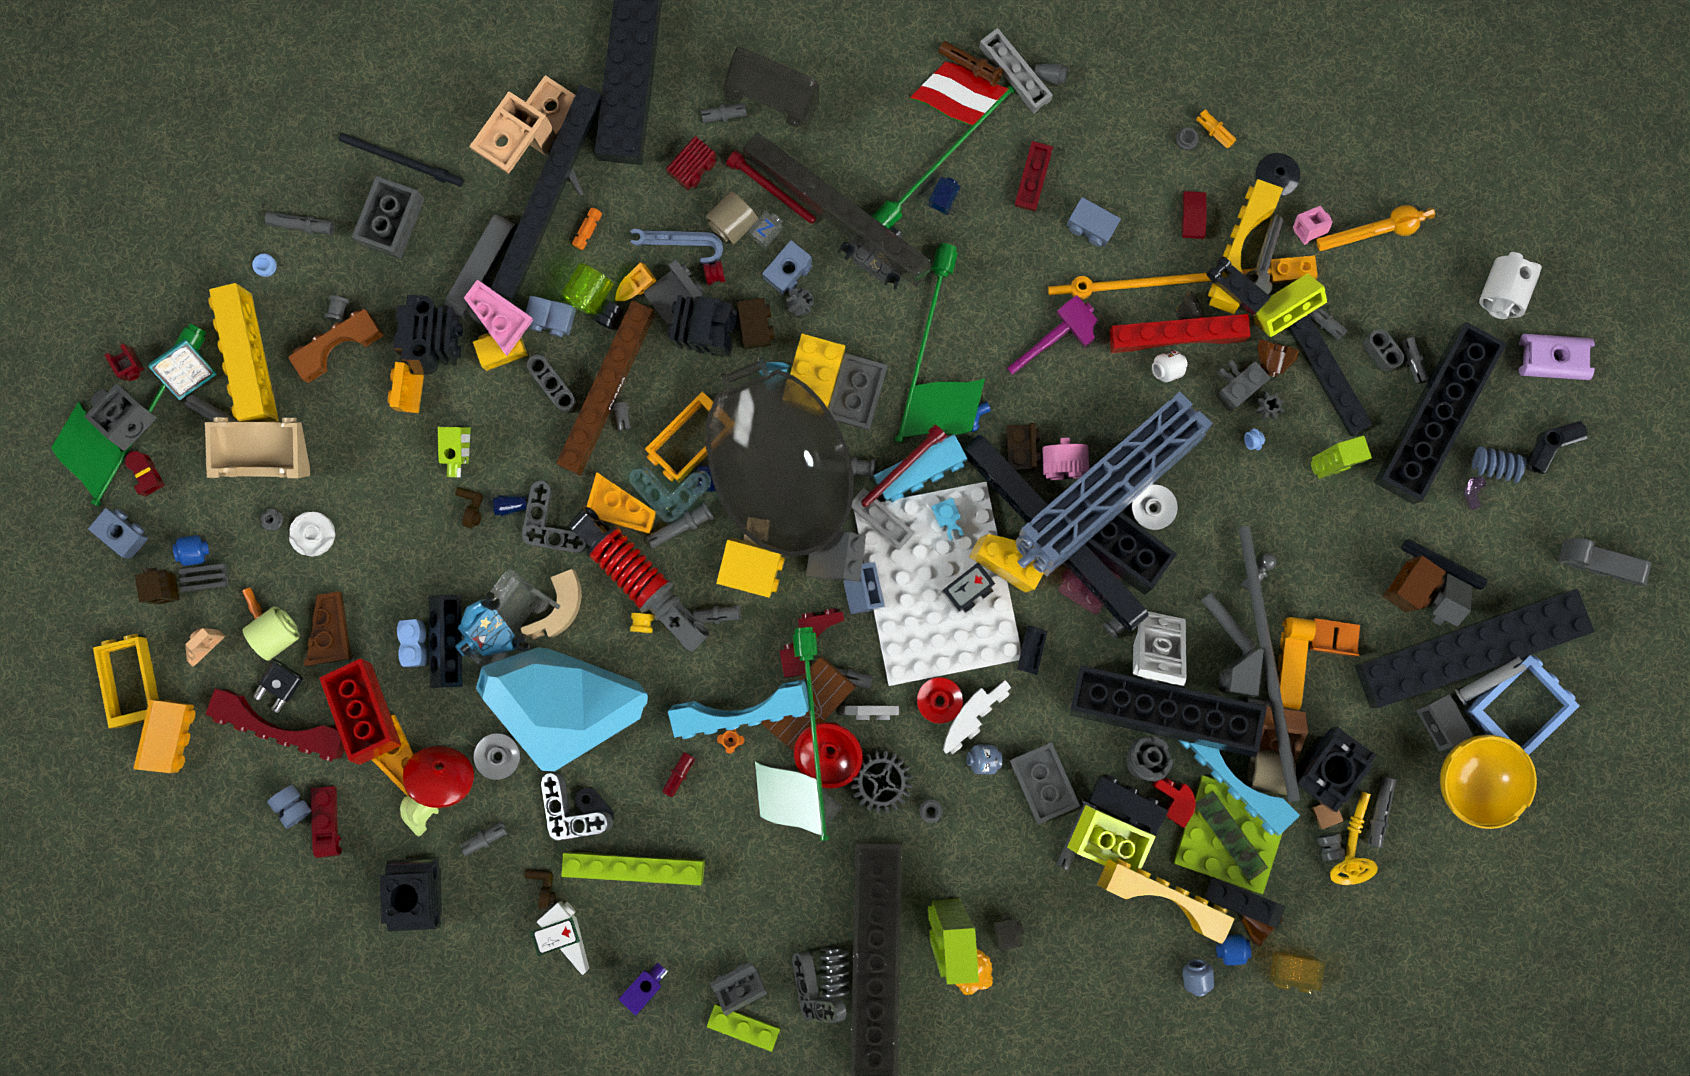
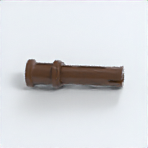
M946 40L941 44L939 54L973 71L975 77H981L989 81L993 87L1000 81L1003 68L992 66L984 58L977 59L948 43Z

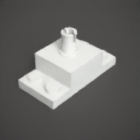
M1147 611L1149 616L1138 625V633L1133 644V674L1141 676L1144 680L1157 682L1159 680L1184 686L1186 682L1185 619Z

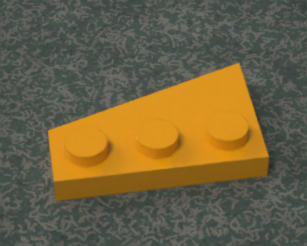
M596 473L587 507L594 510L604 522L651 534L656 512L599 473Z
M392 715L391 717L401 746L372 759V761L409 796L403 785V770L407 761L414 753L396 715Z

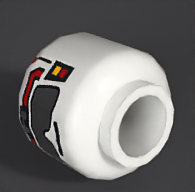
M1176 350L1159 354L1155 357L1152 364L1153 374L1163 382H1170L1181 378L1186 372L1187 360L1184 355H1181Z

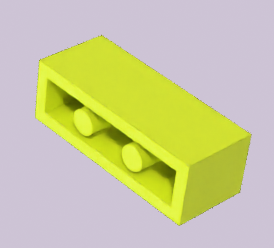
M1307 273L1270 296L1269 301L1253 317L1255 324L1269 337H1272L1327 303L1325 288Z

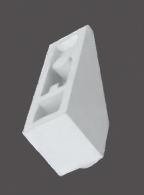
M561 900L540 918L537 923L543 929L566 920L572 922L577 940L572 944L560 947V950L583 975L589 970V965L578 921L574 915L575 910L568 902L564 904Z

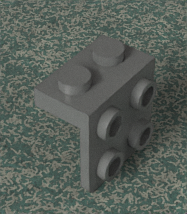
M676 260L669 264L671 270L669 273L644 291L646 298L668 326L673 322L672 305L674 301H677L678 295H682L685 299L687 296L692 297L695 301L696 296L703 297L702 293L705 292L698 281L693 283L689 278L691 273L685 264L680 265Z

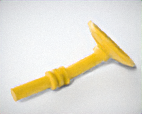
M1363 791L1361 792L1355 814L1350 818L1352 819V821H1349L1351 826L1347 827L1349 834L1345 860L1334 866L1330 871L1331 880L1337 884L1350 885L1362 883L1372 878L1378 870L1374 861L1355 857L1358 833L1362 832L1360 828H1363L1362 823L1365 822L1363 817L1371 794ZM1342 872L1344 874H1347L1349 877L1339 876L1338 874Z

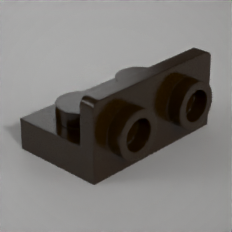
M1030 423V425H1007V462L1016 471L1035 470L1037 464L1041 463L1040 451H1036V442L1040 441L1039 428H1036L1035 423Z

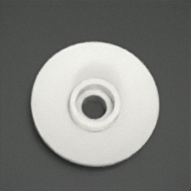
M1151 485L1132 502V513L1135 520L1144 528L1150 530L1163 529L1175 519L1177 501L1173 493L1166 487ZM1151 504L1157 506L1156 512L1150 511L1149 506Z

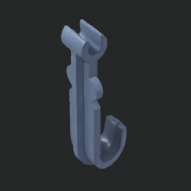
M640 229L630 231L632 235H640L638 241H630L634 246L638 247L642 245L713 247L715 254L712 257L700 258L701 264L716 262L723 252L720 238L709 232L642 231Z

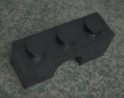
M1212 877L1204 898L1275 928H1278L1286 907L1215 877Z

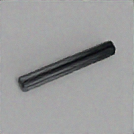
M1410 539L1405 540L1401 546L1402 551L1414 557L1424 556L1446 571V573L1479 590L1484 589L1487 584V578Z

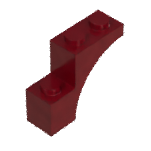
M838 608L824 610L825 615L816 616L815 612L802 614V619H798L799 628L813 627V633H816L817 638L830 626L844 622L843 611L838 612ZM794 644L784 645V650H780L784 678L804 675L806 672L805 661H800V657H795Z

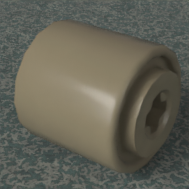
M732 191L706 215L708 226L725 243L728 242L731 245H735L759 221L754 211Z
M1259 749L1256 758L1249 756L1246 775L1248 787L1257 791L1287 795L1279 752Z

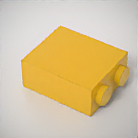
M730 537L726 543L716 584L770 597L772 592L776 593L778 589L779 579H776L778 570L782 571L785 561V558L781 557L783 551Z

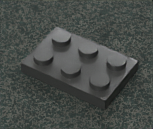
M845 353L826 419L870 431L888 365Z
M1052 742L1009 760L1038 825L1080 807Z

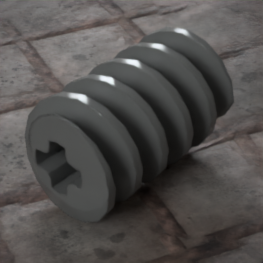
M833 946L820 948V950L826 951V954L820 956V959L827 961V964L820 966V969L827 971L826 974L820 975L821 979L827 980V983L821 985V988L827 990L826 993L821 994V997L836 998L850 993V988L844 986L850 983V979L844 977L849 974V969L844 967L849 964V960L844 958L849 955V950Z

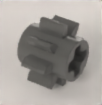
M802 287L788 292L790 297L786 298V306L791 313L796 314V316L801 314L804 316L811 312L809 307L813 306L814 299L808 290H804Z
M1266 392L1263 394L1264 399L1259 398L1256 400L1260 404L1256 412H1260L1263 415V420L1268 416L1275 420L1277 419L1276 412L1282 414L1285 411L1281 408L1285 400H1280L1278 393L1270 396ZM1269 402L1272 403V405H1271V407L1273 408L1272 410H1269V409H1268V408H1269V405H1268L1267 403H1269Z

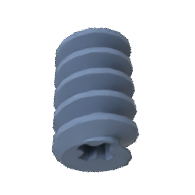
M1483 446L1476 449L1472 459V469L1478 468V475H1483L1484 471L1487 470L1486 474L1489 478L1496 472V479H1501L1504 474L1505 481H1509L1513 476L1514 483L1520 481L1526 466V458L1520 454L1513 455L1511 452L1504 453L1502 450L1495 452L1493 448L1486 450Z

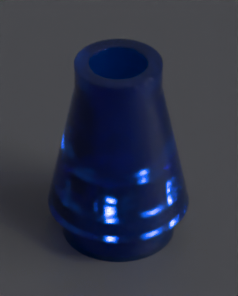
M498 495V497L493 498L495 516L501 515L503 517L527 509L525 496Z

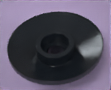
M1273 153L1267 155L1259 162L1256 169V180L1259 179L1283 188L1280 196L1291 193L1297 187L1300 181V169L1296 161L1290 156L1283 153ZM1281 169L1283 175H1278L1276 170Z

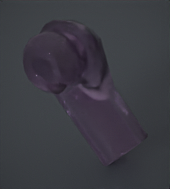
M1481 476L1471 478L1464 489V495L1470 510L1482 507L1477 495L1481 488L1486 486V480Z

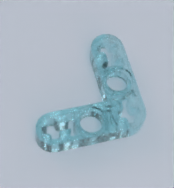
M646 467L632 470L629 476L632 486L660 518L666 522H672L680 518L711 485L709 474L704 471H697L691 474L670 494ZM642 473L644 475L643 481L639 482V474ZM701 477V485L693 489L691 486H694L698 482L697 478ZM653 488L660 492L659 500L652 498L651 491ZM683 490L688 492L690 497L687 503L683 502L680 498V493ZM675 504L678 505V507H676L672 511V515H668L667 512L669 511V508L674 506Z

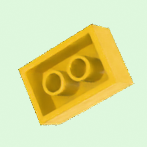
M802 334L783 396L784 403L827 414L845 354V345Z

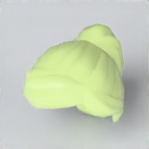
M410 796L404 797L400 805L403 821L417 836H421L427 830L425 827L427 819L433 813L438 814L439 812L438 808L423 806L414 801Z

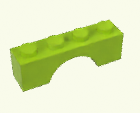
M1365 436L1337 443L1312 457L1311 467L1314 474H1317L1318 479L1344 472L1350 469L1352 465L1371 459Z

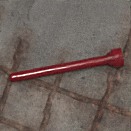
M735 150L729 156L726 165L731 169L743 171L810 224L816 221V217L749 166L743 158L744 155L739 151Z
M934 424L928 430L927 438L862 499L861 505L868 507L933 444L936 445L938 442L941 444L947 438L944 431Z

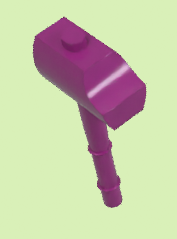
M1078 295L1073 297L1056 313L1063 322L1044 336L1019 359H1016L1014 363L1007 367V370L1013 375L1068 331L1073 333L1084 348L1087 347L1095 338L1093 327L1098 321L1092 314L1094 311L1093 307L1088 302L1084 304Z

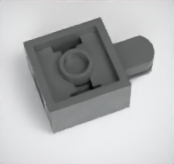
M117 383L110 391L100 390L95 393L91 400L93 408L84 416L108 440L123 451L133 444L157 419L135 397Z

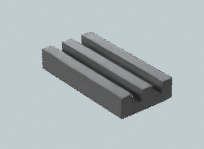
M227 564L179 569V574H181L180 583H182V587H180L181 592L228 587ZM213 570L222 571V573L187 577L189 573ZM222 578V582L187 585V582Z

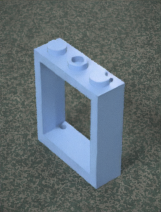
M1533 655L1520 658L1523 662L1514 666V668L1525 664L1526 668L1552 692L1564 707L1521 747L1528 755L1579 707L1575 702V696L1570 691L1563 689L1558 684V678L1552 673L1547 672L1542 667L1543 663ZM1522 672L1482 693L1464 711L1486 735H1497L1510 739L1483 710Z

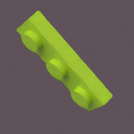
M718 1004L714 1005L707 1024V1028L771 1052L780 1031L779 1027L737 1011L726 1016Z

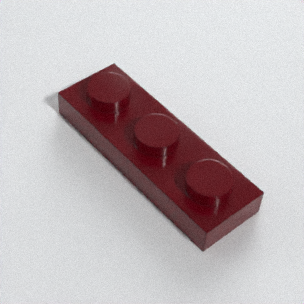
M1034 141L1031 142L1014 204L1015 207L1036 212L1053 146Z

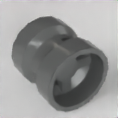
M1330 833L1317 837L1318 844L1322 847L1321 857L1323 861L1336 860L1346 856L1344 849L1340 845L1342 840L1340 833Z

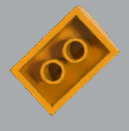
M149 699L133 769L164 773L179 772V769L185 763L184 747L190 741L189 726L195 719L194 705L172 700Z

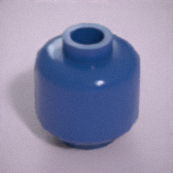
M199 535L178 538L176 544H173L175 561H180V564L183 566L203 563L205 555L209 554L207 541H202Z
M1228 934L1223 944L1216 943L1217 958H1222L1223 963L1227 966L1246 964L1248 958H1251L1249 939H1245L1243 934Z

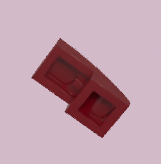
M1184 191L1182 197V238L1205 239L1206 192Z

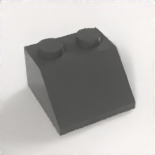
M1264 649L1250 650L1224 668L1223 673H1220L1218 677V687H1221V692L1244 696H1258Z

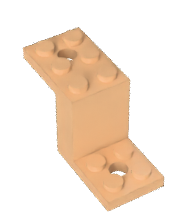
M546 75L526 102L508 92L469 147L509 174L529 145L544 155L552 146V141L559 134L575 94ZM551 101L556 102L557 107L555 110H546L547 103ZM500 137L508 138V143L503 147L496 145Z

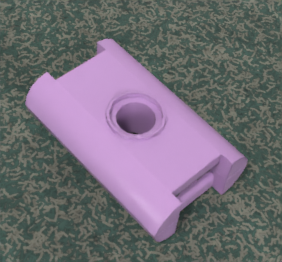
M1523 334L1521 336L1519 346H1524L1523 366L1519 367V374L1521 376L1578 380L1592 379L1595 368H1590V348L1595 346L1594 339L1539 334ZM1554 353L1559 356V361L1555 359Z

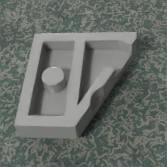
M838 706V715H856V720H870V715H876V720H890V715H899V706Z

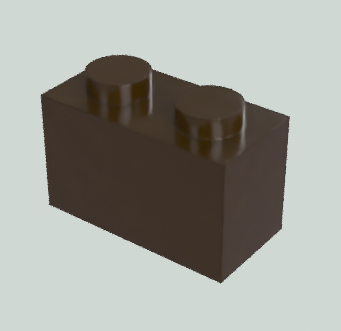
M764 298L737 302L745 350L771 346V340L775 339L773 326H768L767 318L772 317L770 304L765 305Z
M148 568L144 569L142 574L135 575L139 602L160 605L180 600L175 574L168 573L167 570Z

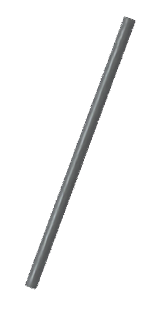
M1243 526L1238 528L1260 649H1264L1263 666L1288 802L1300 801L1250 526Z

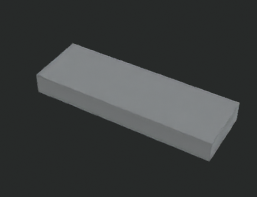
M863 488L849 503V506L900 550L915 532L877 499L868 507H863L861 501L869 494Z

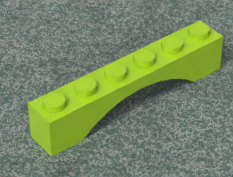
M567 851L563 853L561 877L702 885L704 881L705 859L632 857Z

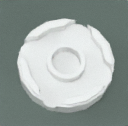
M318 512L302 513L295 518L289 529V540L293 548L300 554L311 557L322 555L328 551L335 538V528L331 520Z

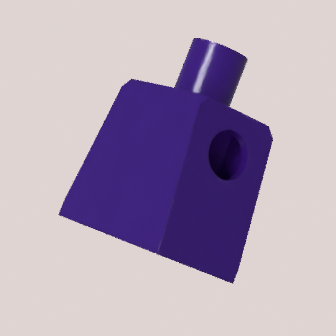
M657 962L649 972L644 970L618 1000L636 1016L661 988L662 985L659 981L668 971ZM644 981L651 983V987L647 991H643L640 987Z

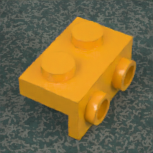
M395 362V368L391 370L390 377L393 384L392 390L388 392V403L391 408L399 412L419 413L424 375L410 374V367L407 364Z

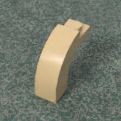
M571 569L551 577L557 594L556 606L545 619L522 627L521 631L523 634H526L527 637H531L533 640L544 636L543 631H546L548 637L553 638L571 625L578 614L582 597L581 585L575 570Z

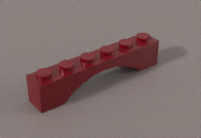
M214 689L205 714L213 717V722L226 725V722L234 724V729L247 732L249 729L256 732L255 736L268 739L272 737L277 739V744L290 747V744L298 746V751L311 754L312 751L319 753V758L332 762L333 759L342 757L344 746L337 727L321 725L303 731L280 728L259 716L243 695L226 689Z

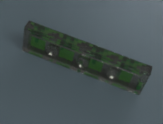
M1211 790L1196 801L1195 808L1248 881L1253 880L1268 869V866L1214 791Z

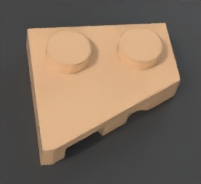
M200 628L190 635V640L185 644L186 658L189 664L194 667L225 635L216 629Z

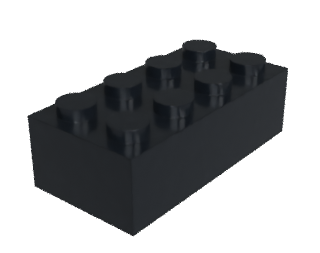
M1121 512L1085 543L1107 568L1144 595L1154 588L1177 555L1176 552Z

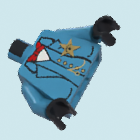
M492 592L486 594L485 600L481 599L468 606L465 610L461 624L458 627L465 638L455 646L463 656H466L473 649L485 656L516 650V648L520 651H527L530 648V642L521 643L527 640L526 634H520L517 640L513 639L515 635L496 611L500 606V599L497 598L492 601L494 599V593Z

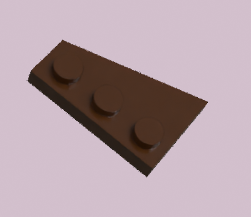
M342 592L317 595L312 619L311 638L309 637L308 640L309 649L304 662L306 667L351 659Z

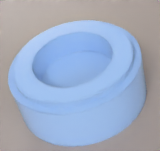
M260 254L254 258L252 267L258 275L268 277L275 272L277 264L270 255Z

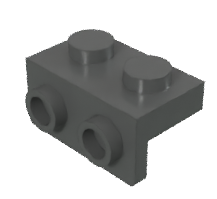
M752 962L741 964L736 970L720 975L715 981L710 983L726 1016L768 994L761 976Z

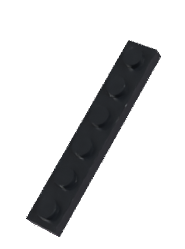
M1309 314L1287 327L1349 435L1352 436L1373 425Z

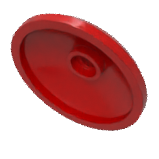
M831 722L817 723L816 733L822 787L838 788L845 786L853 780V777L857 776L862 766L863 753L861 745L855 735L847 728ZM810 726L801 733L796 741L794 759L800 773L816 778L812 730ZM828 747H833L835 751L830 752Z
M432 746L418 751L407 761L403 770V785L407 794L417 803L431 808L449 807L460 802L468 795L474 781V771L469 759L460 751L446 746Z

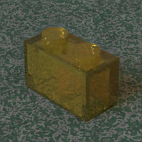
M1273 952L1269 980L1276 983L1275 987L1290 990V986L1299 987L1300 992L1313 994V990L1321 991L1325 963L1318 959Z

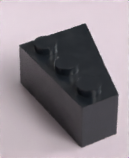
M1106 774L1105 778L1099 776L1087 801L1156 836L1168 810L1159 806L1160 802L1150 796H1147L1146 799L1139 796L1140 791L1129 785L1126 788L1118 785L1119 780Z

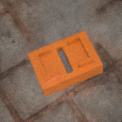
M1314 618L1316 632L1314 639L1311 641L1310 650L1352 657L1359 656L1358 640L1360 625ZM1334 628H1338L1336 647L1332 649Z

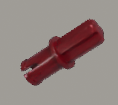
M685 752L682 753L675 768L671 769L672 774L662 789L665 795L669 797L675 795L683 779H687L686 775L696 761L695 758Z

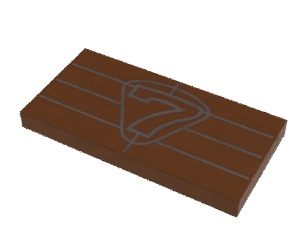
M822 656L810 667L816 724L824 722L856 686ZM805 672V674H804L799 680L805 679L806 686H807L806 672ZM810 710L800 717L788 715L783 716L782 720L771 722L770 719L763 720L761 724L794 751L796 741L801 733L811 726Z

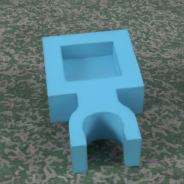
M953 498L931 506L939 527H947L949 541L953 540L951 536L952 530H957L960 537L964 535L961 527L956 525V521L960 520L961 517Z

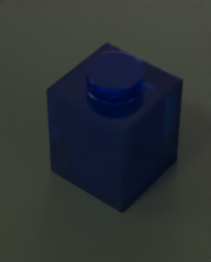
M940 177L929 199L928 206L948 215L960 193L961 186L952 178L946 177L945 179Z

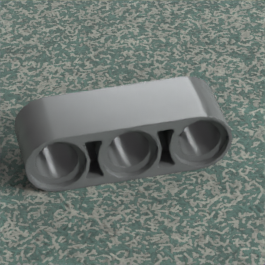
M541 355L530 357L527 362V368L551 401L563 413L574 412L577 408V400L549 362ZM537 363H544V368L541 371H534ZM551 380H557V386L554 389H548L547 385ZM570 397L571 403L566 407H562V399Z

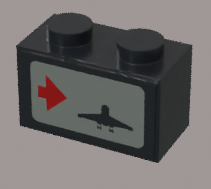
M978 562L941 592L957 613L962 610L966 613L976 605L973 601L979 596L984 599L994 591L991 587L996 583Z

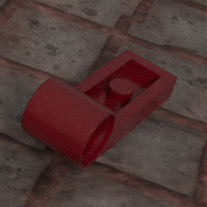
M335 786L311 789L312 849L314 857L341 855L342 848H339L341 838L338 835L337 789Z

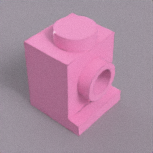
M1321 206L1297 215L1293 229L1305 245L1310 240L1327 234L1332 225L1330 215Z

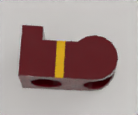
M138 451L130 452L127 455L125 464L128 469L133 471L139 484L134 486L138 495L146 497L165 486L148 455Z

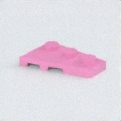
M479 280L474 283L464 297L502 351L508 356L533 322V318Z

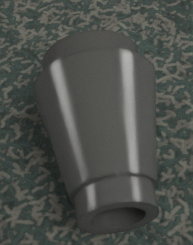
M1063 63L1036 64L1034 73L1039 79L1059 86V84H1065L1068 66H1064Z

